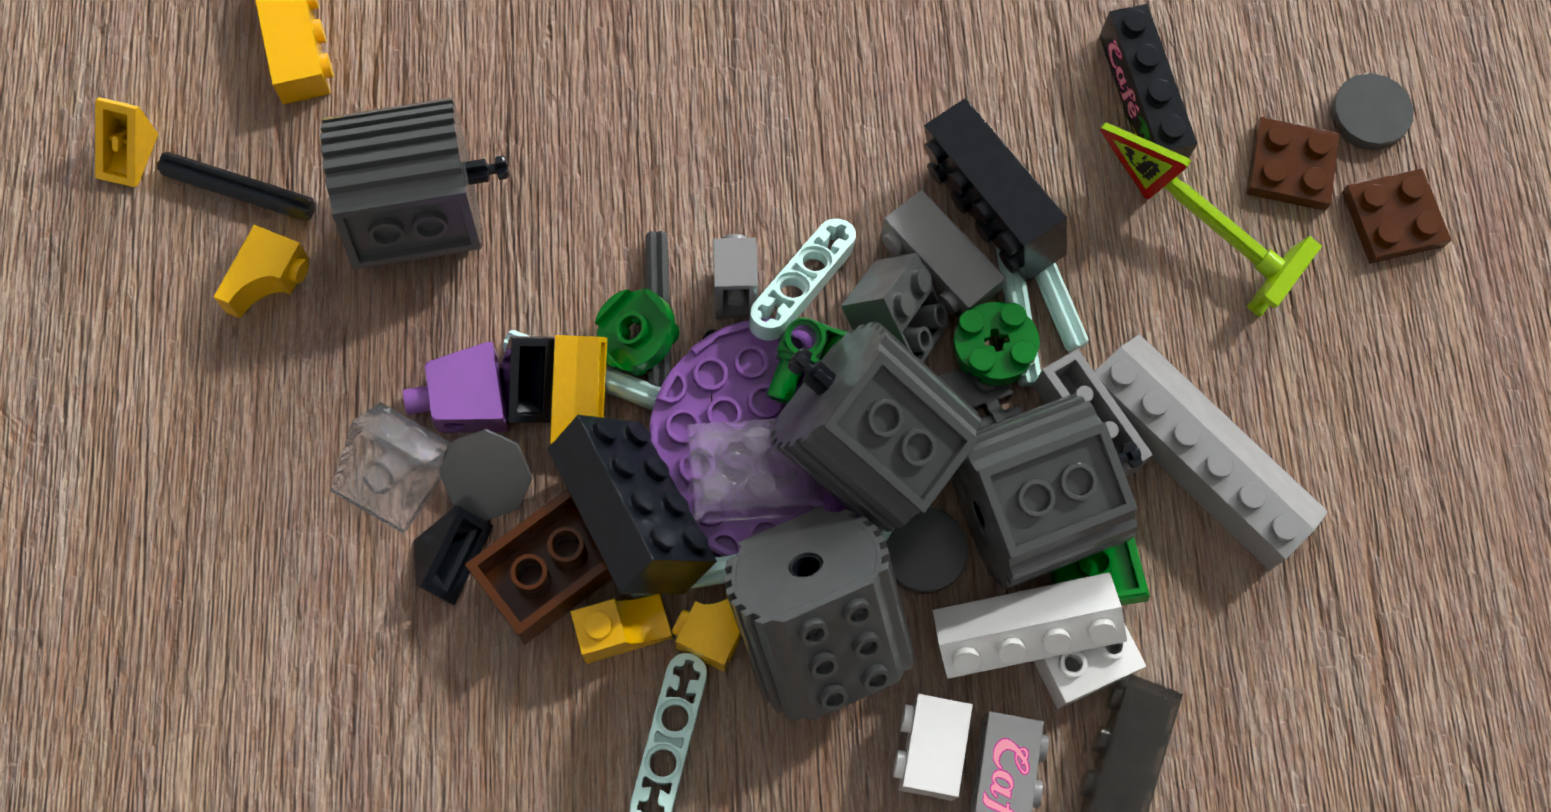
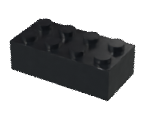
M966 98L924 125L927 141L924 144V149L929 156L930 163L927 164L929 173L939 185L945 183L952 191L950 196L961 213L964 214L967 211L976 221L974 225L981 238L986 243L992 241L1000 250L999 257L1009 272L1014 273L1017 271L1024 281L1027 282L1067 255V217Z
M577 415L550 445L548 451L620 594H685L717 562L708 545L707 537L699 529L689 511L688 502L677 489L669 474L670 471L667 464L659 456L651 442L649 431L641 422Z

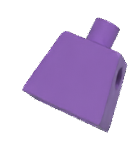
M492 341L428 361L425 364L427 386L403 389V400L407 415L431 411L432 421L439 432L476 433L484 429L493 432L508 431L498 355Z

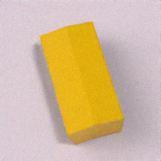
M555 335L550 444L558 438L577 415L604 418L607 338Z

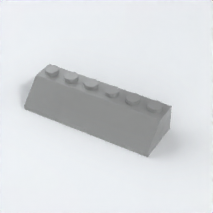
M1140 334L1117 349L1094 371L1153 454L1151 458L1269 571L1285 561L1311 535L1328 513L1319 502Z

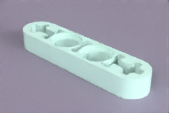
M830 219L821 224L753 303L749 318V328L753 335L767 341L779 339L788 325L802 314L851 255L856 238V231L853 225L842 219ZM829 239H830V240H835V239H837V240L833 243V245L831 246V251H830V250L828 249ZM808 260H818L825 265V268L819 271H812L806 268L803 263ZM786 286H795L802 290L803 294L796 298H790L785 296L781 289ZM775 306L778 308L776 320L769 319L767 322L761 320V318L768 319L774 313Z
M692 653L676 655L666 669L632 795L630 812H642L638 810L640 802L648 803L650 800L652 787L643 788L646 778L657 785H672L669 794L660 789L658 805L664 808V812L673 811L707 681V669L704 662L699 656ZM686 663L693 664L694 673L700 675L698 680H690L688 683L686 696H695L692 704L681 697H667L669 690L678 694L680 677L674 675L676 669L683 670ZM672 706H679L688 714V723L680 731H670L662 723L664 712ZM659 751L671 752L677 761L674 772L665 777L655 775L650 768L652 756Z

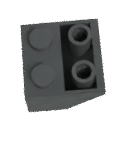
M918 253L876 260L841 305L854 331L859 325L864 324L866 326L869 322H878L922 362H924L950 323L947 310L940 302L932 285L930 273L924 268Z

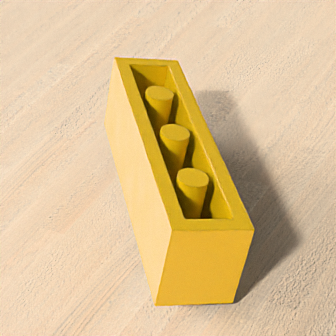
M255 0L272 84L282 104L331 94L328 78L334 77V72L328 53L322 54L320 46L322 43H327L321 19H315L313 10L319 9L318 0Z

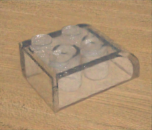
M777 419L688 424L685 435L691 514L696 523L800 516L821 506L824 508L822 486L779 451L770 441L772 438L770 430L776 424Z

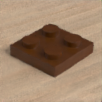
M1260 117L1255 127L1246 194L1326 211L1331 205L1340 133Z
M1423 168L1349 184L1342 191L1369 264L1442 248L1452 240Z

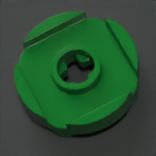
M641 288L643 291L637 290L632 292L626 289L614 294L603 304L595 320V324L599 326L597 337L607 338L606 363L618 371L627 372L634 376L645 374L649 369L661 362L672 345L676 343L680 334L670 305L653 291ZM633 323L638 326L641 325V331L638 336L628 340L631 335L629 327Z
M987 302L977 305L961 315L954 333L952 346L955 360L966 374L969 371L973 376L980 378L979 382L987 385L1003 386L1020 380L1027 373V370L1035 361L1040 341L1034 322L1026 315L1025 309L1020 304ZM990 336H998L1006 343L1003 344L1002 351H995L994 346H986L985 342L990 339Z

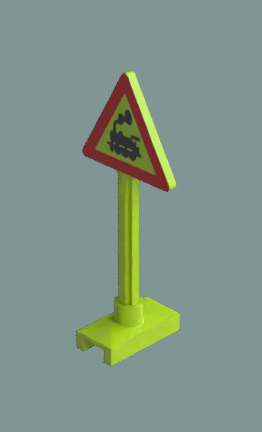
M1104 123L1100 128L1102 135L1144 198L1150 199L1162 188L1167 189L1177 201L1254 264L1253 268L1266 278V281L1246 307L1258 317L1262 316L1269 306L1273 308L1278 307L1322 245L1311 236H1308L1290 247L1284 257L1281 258L1272 249L1266 250L1191 186L1177 178L1191 163L1189 158L1109 123Z

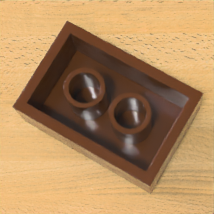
M568 489L564 490L465 564L474 579L524 645L612 579Z

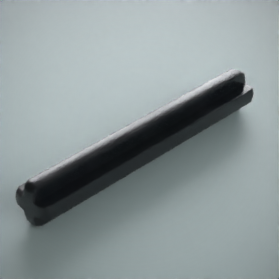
M163 152L160 160L157 162V169L163 176L304 221L310 220L316 209V203L312 197L171 152Z

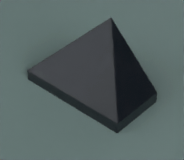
M509 337L500 367L506 421L508 423L551 422L554 337Z
M461 506L452 508L413 540L416 586L448 604L455 605L470 574L465 564L481 552L493 525Z

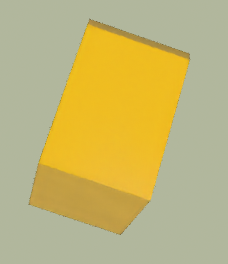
M100 97L95 99L96 179L130 187L139 185L159 135L139 106Z

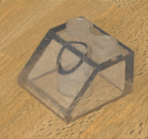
M380 402L351 422L330 491L404 533L408 530L441 480L439 471L451 442Z

